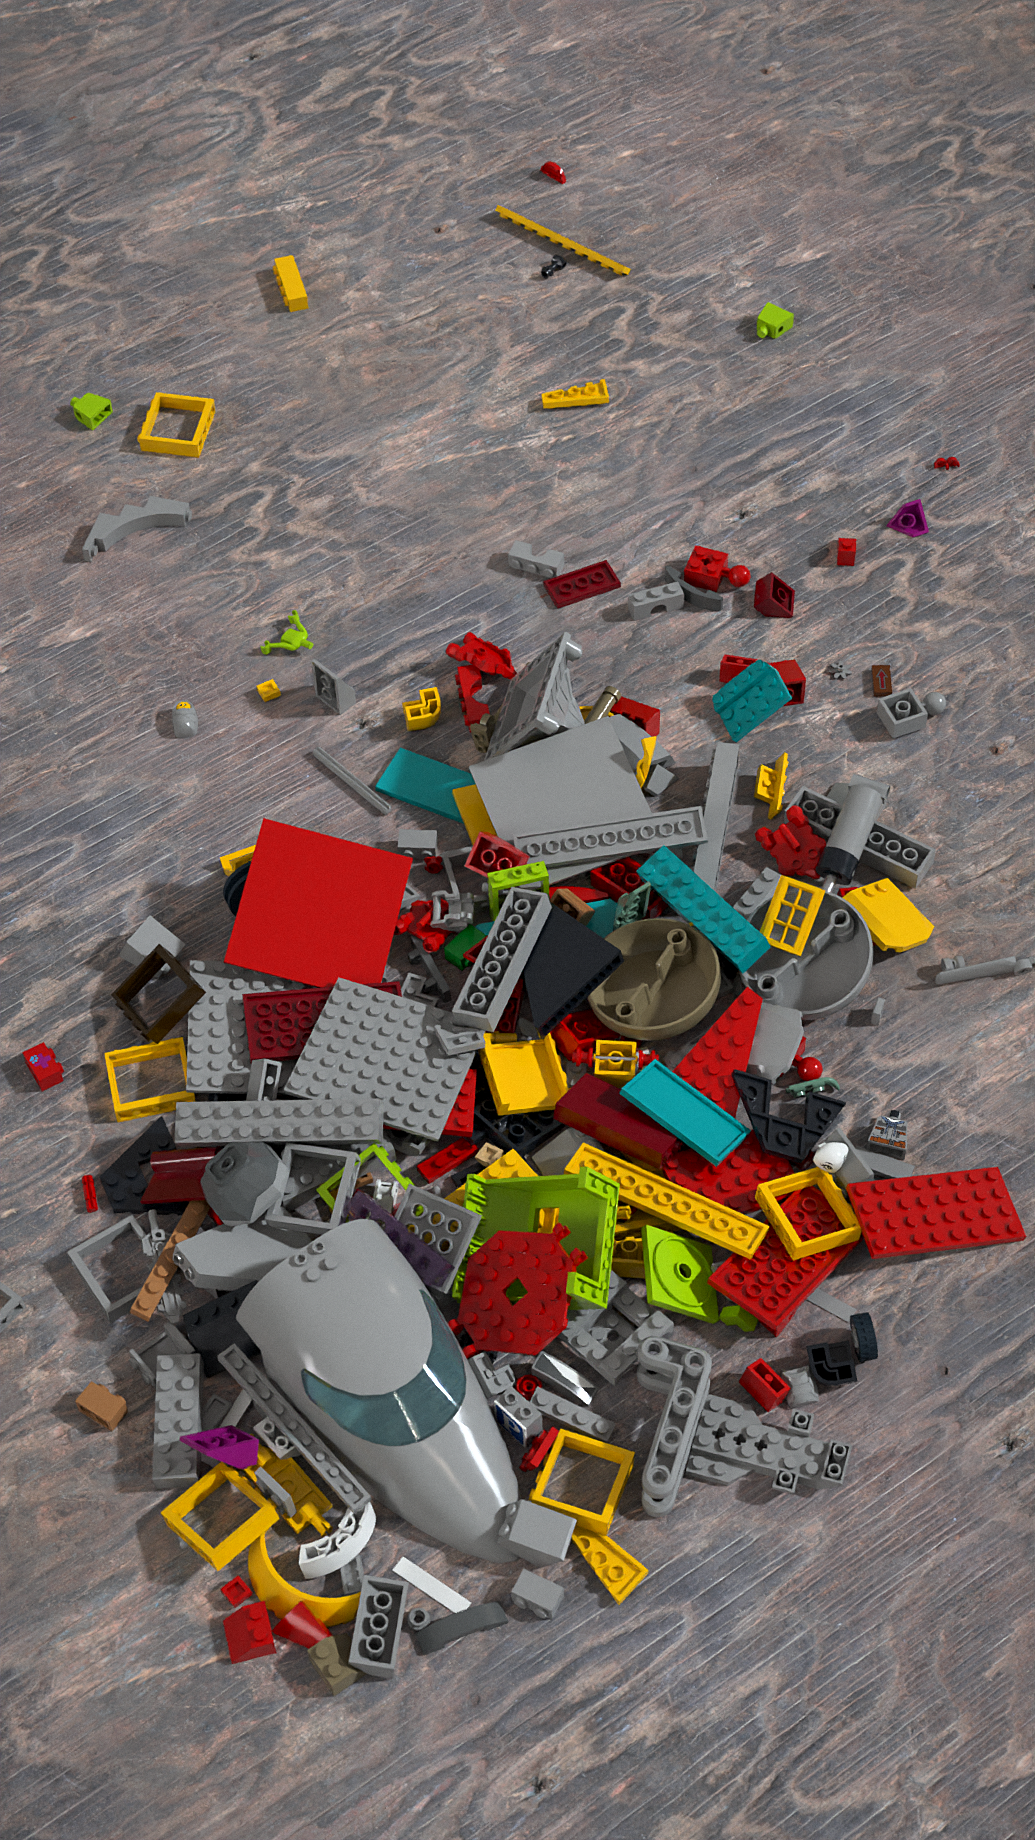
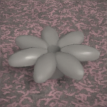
M842 661L838 665L832 663L833 669L829 670V673L835 674V679L840 675L843 679H846V674H852V671L848 670L851 665L844 666Z

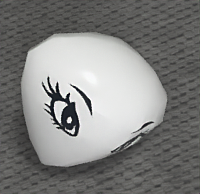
M839 1142L822 1143L818 1145L819 1149L816 1151L813 1161L820 1169L828 1173H835L845 1162L848 1147L844 1143Z

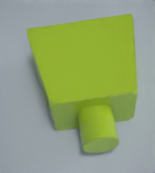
M768 302L757 318V335L760 338H764L766 335L773 339L778 338L793 327L794 314Z
M86 393L81 399L73 397L70 402L71 406H73L75 418L91 430H94L113 412L110 399L91 393Z

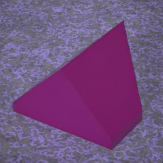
M917 499L903 504L886 526L911 537L928 533L929 530L921 500Z

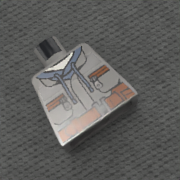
M890 1110L888 1117L882 1115L878 1117L868 1139V1150L889 1157L905 1159L907 1122L900 1120L901 1113L899 1111Z

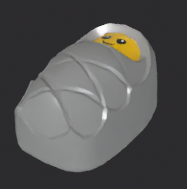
M178 700L172 709V726L177 738L193 737L198 730L197 712L193 703L189 700Z

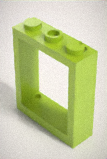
M544 861L487 873L491 921L496 920L501 910L499 908L498 890L540 881L541 892L547 893L549 898V875Z

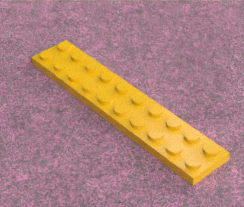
M584 1142L564 1169V1175L579 1174L580 1167H589L620 1184L618 1200L750 1260L769 1230V1226Z

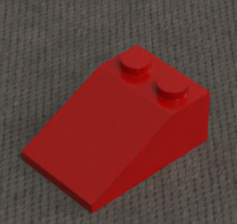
M480 831L464 866L488 878L487 873L526 865L530 856L505 840L489 832Z
M592 1009L569 1014L550 1032L556 1046L569 1061H572L573 1051H577V1047H580L581 1051H588L589 1048H593L594 1052L596 1051V1040L613 1041L620 1037V1034L605 1026L596 1017Z

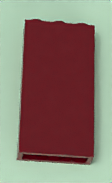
M585 1073L556 1102L553 1119L659 1170L665 1163L668 1164L673 1154L678 1153L684 1143L619 1094L621 1089L588 1073Z

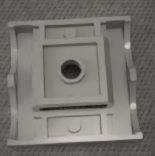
M611 1270L607 1309L568 1310L566 1316L568 1319L567 1328L557 1337L613 1386H616L623 1373L633 1363L638 1361L637 1350L640 1342L646 1337H662L666 1333L671 1334L674 1329V1323L659 1310L654 1311L627 1288V1283ZM612 1305L616 1307L621 1313H623L639 1328L636 1330L631 1324H629L623 1317H621L616 1311L612 1309ZM616 1334L619 1338L616 1341H610L607 1336Z

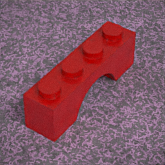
M475 664L457 667L458 674H455V683L460 686L458 688L459 699L462 698L463 700L461 701V710L466 713L464 715L465 726L469 727L470 733L471 724H480L482 716L485 713L490 714L488 704L480 703L472 697L477 691L482 689L480 669Z

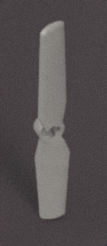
M1015 956L939 972L936 975L935 982L939 985L1014 972L1015 975H1023L1033 970L1032 965L1035 964V956H1029L1016 961Z

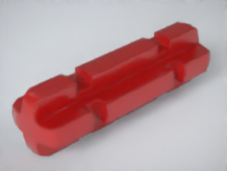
M90 1174L84 1175L82 1177L86 1209L89 1213L96 1212L98 1206L93 1176Z

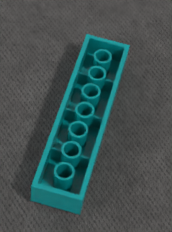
M665 845L636 871L644 883H651L652 891L690 926L703 933L713 947L742 974L771 948L763 934Z

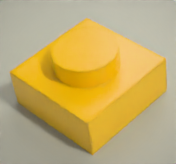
M273 679L257 685V691L264 702L281 696L280 690Z

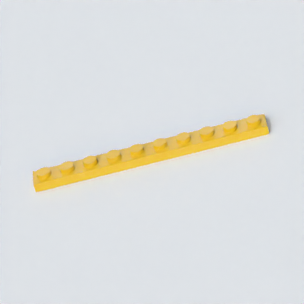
M497 205L495 211L500 213V217L507 220L511 218L513 219L512 223L519 226L522 223L525 225V229L531 232L536 230L538 231L537 235L543 238L548 236L550 237L549 241L553 243H563L562 247L568 250L573 248L576 254L582 257L585 254L588 256V260L595 263L596 261L601 262L600 265L607 269L612 267L614 268L613 272L621 276L622 273L628 275L631 270L505 207Z

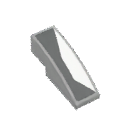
M543 1351L540 1352L531 1367V1375L550 1384V1389L588 1407L598 1391V1387L582 1374Z

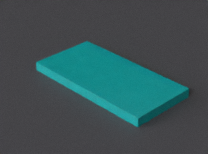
M400 748L376 784L375 791L464 824L452 790L474 785L475 782L471 773Z
M656 1059L630 1080L619 1093L716 1167L751 1132L750 1129Z

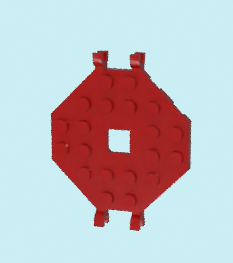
M558 1222L553 1227L552 1233L499 1230L468 1258L459 1315L457 1319L448 1322L455 1335H458L465 1327L474 1341L473 1345H468L463 1349L466 1358H472L483 1351L536 1356L567 1328L568 1319L566 1316L572 1296L566 1294L568 1272H576V1267L587 1260L588 1256L584 1251L580 1252L578 1248H575L569 1257L560 1244V1241L571 1233L566 1225L562 1226ZM519 1279L528 1293L513 1305L507 1297L506 1291L510 1285Z

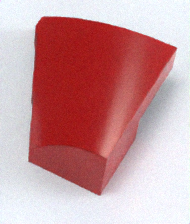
M300 1601L272 1630L274 1634L309 1649L326 1637L334 1636L320 1618H316L303 1601Z

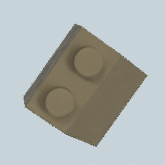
M347 1633L326 1637L307 1650L309 1661L333 1696H336L367 1674L349 1664L352 1640Z

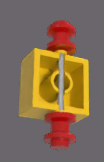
M596 1040V1054L594 1056L593 1048H589L588 1051H581V1048L577 1047V1051H573L572 1063H576V1067H579L581 1063H587L589 1068H592V1063L595 1062V1077L617 1088H623L635 1077L637 1062L638 1070H641L643 1066L649 1065L654 1059L659 1061V1055L655 1054V1050H652L650 1054H644L642 1050H639L638 1058L636 1056V1042Z

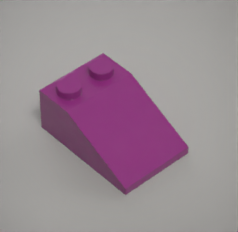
M233 1425L180 1436L179 1441L206 1456L232 1465L237 1469H246L248 1466L257 1464L259 1439Z

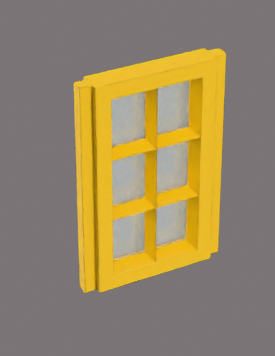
M781 875L760 929V933L766 937L770 946L801 957L826 891Z

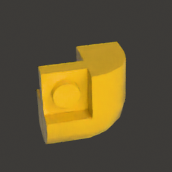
M437 687L419 690L420 700L402 703L408 732L429 728L439 720L441 701Z

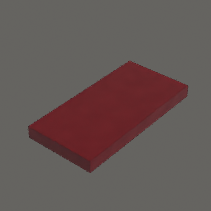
M604 560L543 581V586L557 609L621 588V582L608 561Z

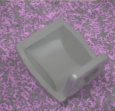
M796 1365L781 1369L782 1380L791 1388L786 1396L790 1409L819 1402L816 1380L809 1365Z

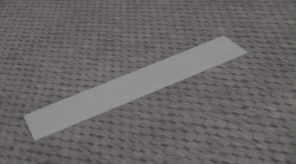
M818 1288L806 1299L848 1323L850 1316L854 1315L857 1310Z

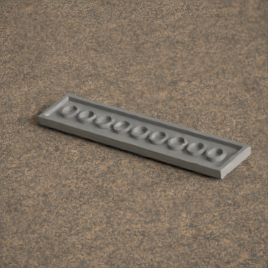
M701 806L513 834L514 847L530 856L527 864L544 861L546 868L658 851L663 845L668 849L708 843Z

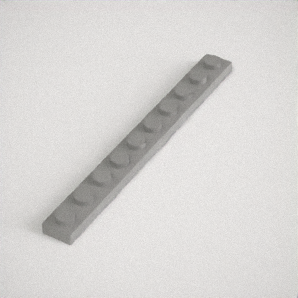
M235 1343L217 1356L218 1361L353 1513H356L371 1501V1496Z

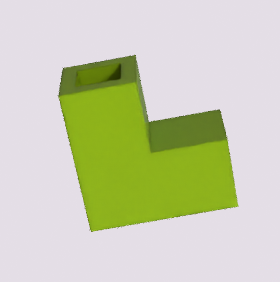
M739 1305L723 1307L719 1319L727 1326L737 1325L744 1332L754 1331L758 1322L755 1316Z

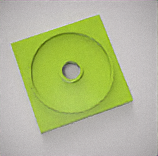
M649 1225L643 1226L641 1233L648 1304L712 1324L718 1322L716 1289L707 1283L708 1278L713 1274L711 1271V1265L713 1264L711 1246ZM679 1267L685 1271L687 1278L680 1273Z

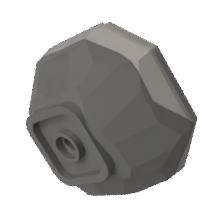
M231 1142L206 1164L205 1173L200 1183L205 1200L225 1225L237 1226L253 1223L283 1196L290 1172L284 1162L267 1144L263 1142Z

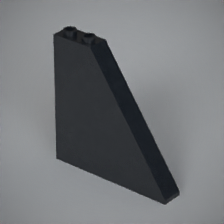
M551 902L552 908L523 968L534 1025L541 1040L624 963L620 949Z

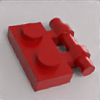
M553 1426L548 1430L543 1429L539 1436L533 1439L529 1452L523 1455L519 1468L524 1472L536 1469L560 1431Z

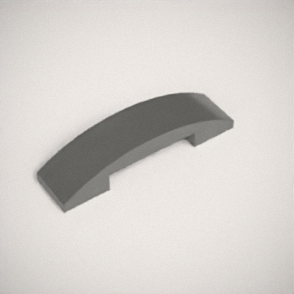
M668 565L665 567V580L667 584L679 582L686 602L706 610H723V597L711 590L703 593L681 580V573Z
M500 1601L491 1602L459 1611L438 1620L417 1632L416 1638L424 1656L445 1648L446 1643L485 1628L489 1631L507 1624L508 1620Z

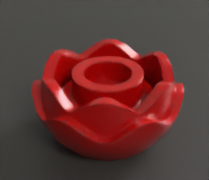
M531 1374L524 1375L518 1378L515 1390L527 1401H531L537 1386L542 1388V1383Z

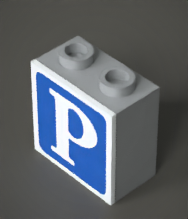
M512 1386L494 1401L497 1423L526 1449L542 1431V1414Z

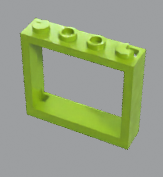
M373 1143L359 1155L361 1165L376 1155L405 1191L409 1184L414 1185L407 1176L405 1178L402 1177L399 1173L402 1170L395 1161L391 1163L388 1160L387 1156L389 1154L382 1145L378 1148ZM344 1167L316 1189L332 1211L336 1200L329 1191L341 1182ZM419 1206L416 1209L417 1217L423 1214V1206ZM348 1215L345 1223L352 1221ZM389 1227L384 1230L386 1234L389 1230Z

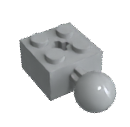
M912 688L879 698L877 715L894 739L926 728L928 714L938 715L942 713L946 707V699L939 692H931L924 697L923 702H920Z

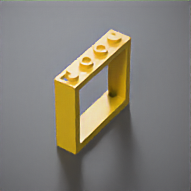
M156 392L154 399L151 400L150 410H147L146 421L142 423V431L138 434L137 441L140 442L141 451L199 458L216 412L214 399ZM160 407L202 412L192 441L150 436Z
M183 1037L160 1041L158 1044L151 1042L146 1045L132 1046L104 1053L118 1123L176 1111V1102H196L194 1093L181 1091L120 1104L114 1067L180 1054L185 1081L187 1082V1055Z
M819 1167L757 1186L755 1199L792 1260L859 1240L862 1231L851 1205L846 1202L841 1189L834 1183L832 1175H829L828 1172ZM817 1184L845 1229L802 1242L775 1197Z
M560 1429L558 1436L550 1446L552 1449L551 1453H547L544 1458L543 1466L545 1468L543 1471H539L536 1479V1484L538 1485L536 1489L532 1488L529 1500L531 1503L576 1519L575 1526L607 1536L632 1471L635 1452ZM562 1446L621 1464L602 1515L542 1496Z
M222 1461L160 1512L167 1526L217 1571L222 1569L279 1520L275 1510L276 1504L270 1498L266 1500L263 1493L257 1487H251L252 1485L246 1477L243 1476L241 1478L233 1466L230 1465L228 1467ZM228 1480L261 1509L217 1547L213 1548L181 1519Z

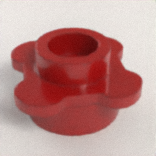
M425 857L424 862L426 865L424 869L432 874L440 872L443 869L441 864L443 861L442 857Z

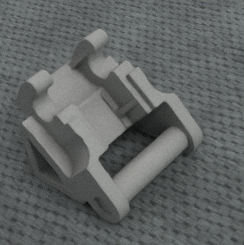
M445 890L432 892L433 919L430 922L431 927L461 932L468 927V923H473V916L476 912L474 911V896L472 893L448 894ZM441 899L449 903V914H445L442 920H440Z

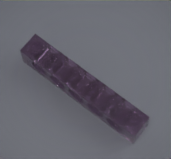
M358 1190L344 1208V1211L349 1215L347 1218L350 1221L366 1219L367 1214L370 1212L369 1220L377 1222L380 1227L385 1224L383 1231L406 1258L415 1272L422 1276L421 1281L431 1287L433 1284L441 1287L455 1268V1266L368 1194ZM400 1236L399 1242L395 1244L396 1238ZM414 1248L415 1252L410 1257V1251ZM429 1260V1266L425 1269V1263Z

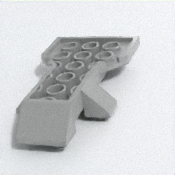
M708 1394L693 1441L686 1475L729 1486L735 1483L737 1479L756 1472L775 1477L772 1488L794 1494L797 1484L815 1489L840 1487L843 1485L852 1445L832 1439L828 1443L810 1438L814 1414L793 1409L787 1432L762 1425L754 1410L748 1404ZM719 1435L721 1437L719 1438V1440L715 1439V1436ZM741 1441L742 1443L741 1445H736V1442ZM763 1447L762 1451H758L757 1448Z

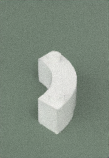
M370 1502L356 1513L347 1508L344 1518L338 1525L339 1529L330 1537L325 1536L315 1542L301 1545L299 1566L305 1579L320 1577L341 1568L364 1548L370 1539L376 1523V1515Z

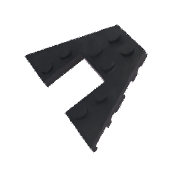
M736 1069L731 1073L762 1152L796 1163H802L846 1105L844 1101L809 1091L806 1094L804 1124L769 1114L772 1080Z
M162 1116L100 1176V1181L114 1213L130 1212L131 1214H140V1212L156 1210L157 1215H170L174 1213L182 1216L190 1201L141 1204L140 1202L148 1187L140 1166L150 1162L151 1154L154 1151L176 1150V1146Z

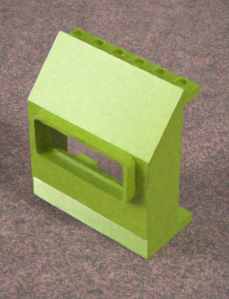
M580 1167L579 1174L484 1179L476 1174H467L462 1207L482 1215L455 1275L452 1286V1298L457 1299V1303H461L468 1258L499 1230L537 1233L540 1210L560 1208L558 1222L562 1226L566 1225L571 1231L568 1236L560 1241V1244L569 1257L575 1248H578L580 1252L584 1251L588 1256L587 1260L576 1267V1272H568L566 1294L572 1296L571 1305L568 1306V1310L607 1309L620 1184L589 1167ZM519 1279L510 1285L506 1291V1295L513 1305L528 1293Z

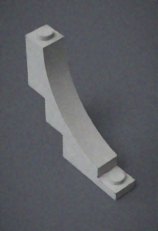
M150 496L145 508L125 504L120 516L99 513L82 548L84 561L91 562L93 557L97 555L98 550L106 552L117 541L139 530L157 526L186 527L187 522L192 518L189 503Z

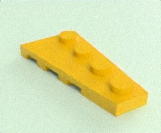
M575 1526L571 1541L618 1605H620L646 1577L649 1570L608 1536Z

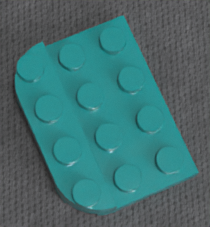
M757 660L749 665L712 697L715 712L720 715L732 740L736 743L792 699L779 672L762 660Z

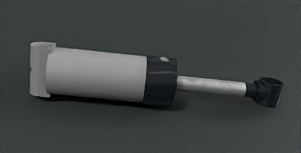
M853 774L848 785L849 792L815 868L816 873L825 879L822 890L832 893L835 884L849 885L851 883L879 810L887 800L890 785Z

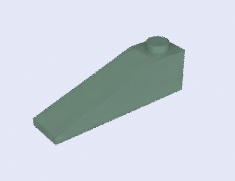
M650 882L645 883L629 894H623L618 899L613 931L626 924L639 921L646 916L651 889Z

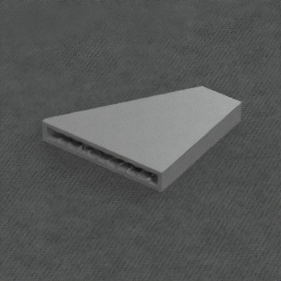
M281 1204L278 1215L292 1217ZM263 1213L253 1223L237 1226L222 1224L175 1244L172 1258L174 1263L182 1269L185 1277L195 1287L234 1291L255 1280L260 1281L274 1267L312 1241L305 1232L270 1227Z

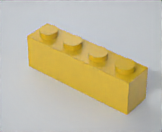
M293 255L275 258V265L272 266L273 273L277 275L276 281L278 286L281 285L280 293L281 296H284V305L288 306L290 312L309 309L307 294Z

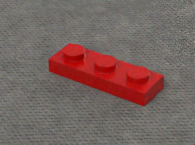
M462 1137L419 1164L417 1171L430 1184L476 1155L479 1150L476 1145H470Z

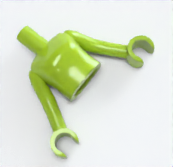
M296 610L292 611L293 616L288 615V619L291 624L296 625L299 631L289 628L282 635L280 643H270L266 640L264 642L265 646H260L263 654L271 653L272 648H284L295 651L301 646L308 649L313 648V643L307 641L308 633L299 621L300 618Z

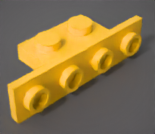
M785 752L776 760L775 770L762 764L757 770L754 797L770 804L768 819L770 820L776 814H779L783 807L781 801L785 792L783 790L787 778L785 772L789 763L787 761L788 754Z

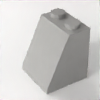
M149 916L129 938L119 956L138 966L158 944H161L179 960L185 953L182 950L186 944L153 917ZM166 963L154 976L159 978L162 973L166 975L171 968Z
M523 1499L511 1503L506 1509L505 1514L507 1516L499 1530L497 1544L539 1568L564 1561L577 1520Z

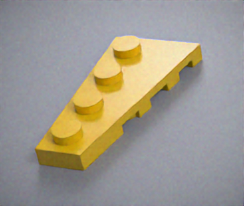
M601 379L599 383H585V386L580 388L572 386L567 391L559 389L541 394L543 409H553L557 407L609 403V394L605 379Z

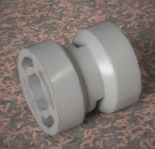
M962 955L955 956L953 959L948 957L941 959L942 972L965 967Z

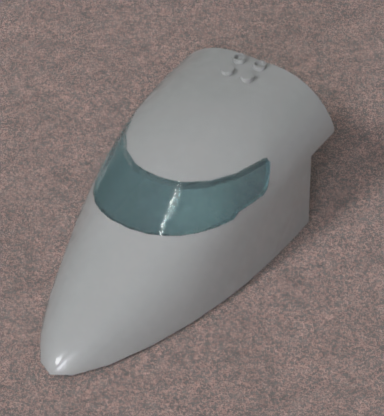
M358 1219L341 1224L324 1233L268 1272L249 1292L238 1310L236 1320L261 1350L266 1378L269 1383L307 1422L319 1439L360 1485L385 1507L424 1533L465 1554L496 1563L518 1561L520 1556L497 1544L499 1530L507 1516L505 1514L507 1507L513 1502L522 1500L515 1470L498 1423L463 1350L441 1311L415 1270L378 1223L369 1219Z

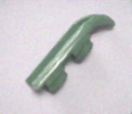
M823 1077L790 1085L785 1090L786 1093H791L794 1098L805 1096V1091L822 1092L825 1085H830L837 1090H840V1087L835 1079Z

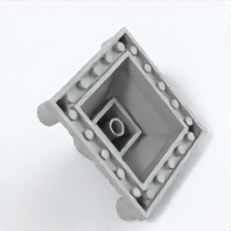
M567 632L561 634L511 679L484 761L584 725L585 722L580 708L572 694L570 674L567 668L568 660L572 662L575 659L578 660L583 650H581L582 646L571 640V635Z

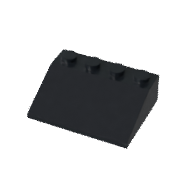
M258 1280L250 1282L183 1315L187 1334L196 1354L200 1353L202 1357L204 1373L208 1379L226 1371V1368L218 1361L217 1356L234 1343L248 1359L261 1354L259 1347L236 1320L240 1306L249 1292L259 1282Z

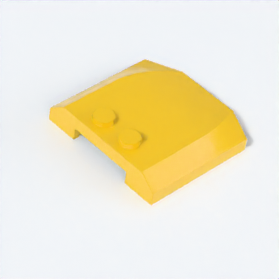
M888 878L852 890L842 897L862 915L872 940L882 951L893 948L895 952H904L927 942L935 927Z

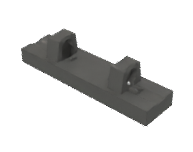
M410 935L413 951L407 953L408 960L411 965L421 962L430 979L424 982L425 990L427 993L438 991L444 1003L451 1001L450 988L430 954L423 949L422 940L414 935Z

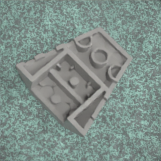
M621 714L609 717L636 775L637 763L644 756L641 739L652 736ZM656 741L651 765L658 764L663 768L674 765L676 762L672 756Z

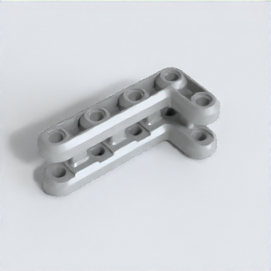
M650 1336L643 1339L638 1345L637 1358L639 1364L637 1365L636 1377L643 1387L667 1394L668 1396L642 1475L641 1505L648 1515L663 1517L670 1513L674 1506L692 1449L702 1410L709 1394L712 1360L710 1355L700 1348L657 1336ZM655 1351L658 1354L651 1355L649 1352ZM697 1363L700 1366L694 1367L691 1364ZM655 1371L657 1374L651 1375L648 1372ZM653 1498H655V1499H662V1501H661V1502H655V1501H653L652 1499H653Z

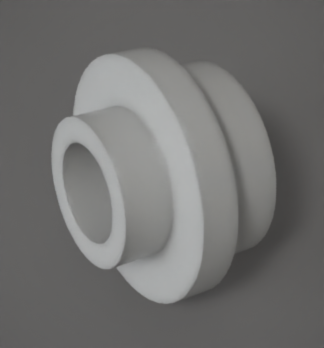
M415 1608L409 1612L407 1622L411 1629L420 1631L429 1625L430 1616L425 1609ZM420 1617L423 1619V1621L421 1623H416L415 1619Z

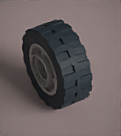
M868 1312L851 1315V1337L858 1361L863 1362L877 1359V1340L871 1316Z

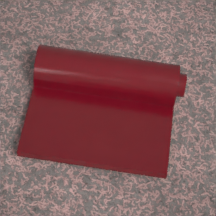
M214 1146L154 1151L150 1159L154 1175L140 1200L141 1204L205 1200L200 1181L205 1173L206 1164L222 1148Z

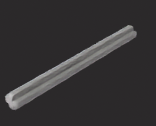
M321 747L313 750V756L384 815L391 812V806Z

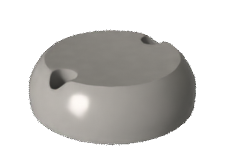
M799 889L787 891L784 900L794 904ZM802 891L797 905L808 908L813 894ZM826 891L801 957L771 946L743 974L739 971V975L745 988L748 986L762 997L763 1003L800 1010L803 1016L801 1020L824 1018L844 1009L865 987L873 963L871 934L862 915L853 905L840 896ZM772 898L758 906L747 919L759 932ZM782 904L776 919L787 922L792 907ZM795 909L790 924L801 927L806 912ZM774 923L769 938L780 941L785 926ZM788 928L783 943L793 946L799 931Z

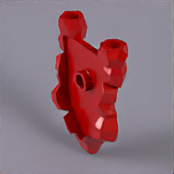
M468 632L463 638L465 645L462 647L450 643L446 648V654L459 662L465 660L472 665L475 664L480 670L490 675L502 674V677L511 680L517 674L512 666L509 650H500L493 643L477 638L471 632Z
M797 805L790 807L786 812L789 822L781 824L775 832L766 827L756 831V841L760 842L761 847L766 851L770 850L772 857L776 858L778 871L783 876H794L796 872L800 876L807 875L815 880L820 879L821 876L816 873L815 868L824 847H826V841L813 834V829L808 825L809 820L803 814L801 807Z
M441 899L440 920L444 919L445 914H449V903ZM417 900L411 903L410 913L407 912L398 917L394 935H401L407 931L422 939L423 949L431 953L436 952L444 943L445 938L455 932L431 927L433 901Z

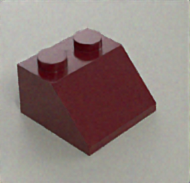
M772 572L757 580L754 608L766 617L792 618L795 590Z

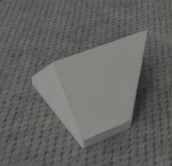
M654 764L649 768L643 788L653 796H657L680 778L662 766Z

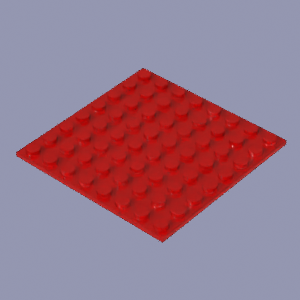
M263 818L224 963L317 988L334 987L338 977L359 984L381 983L413 858Z

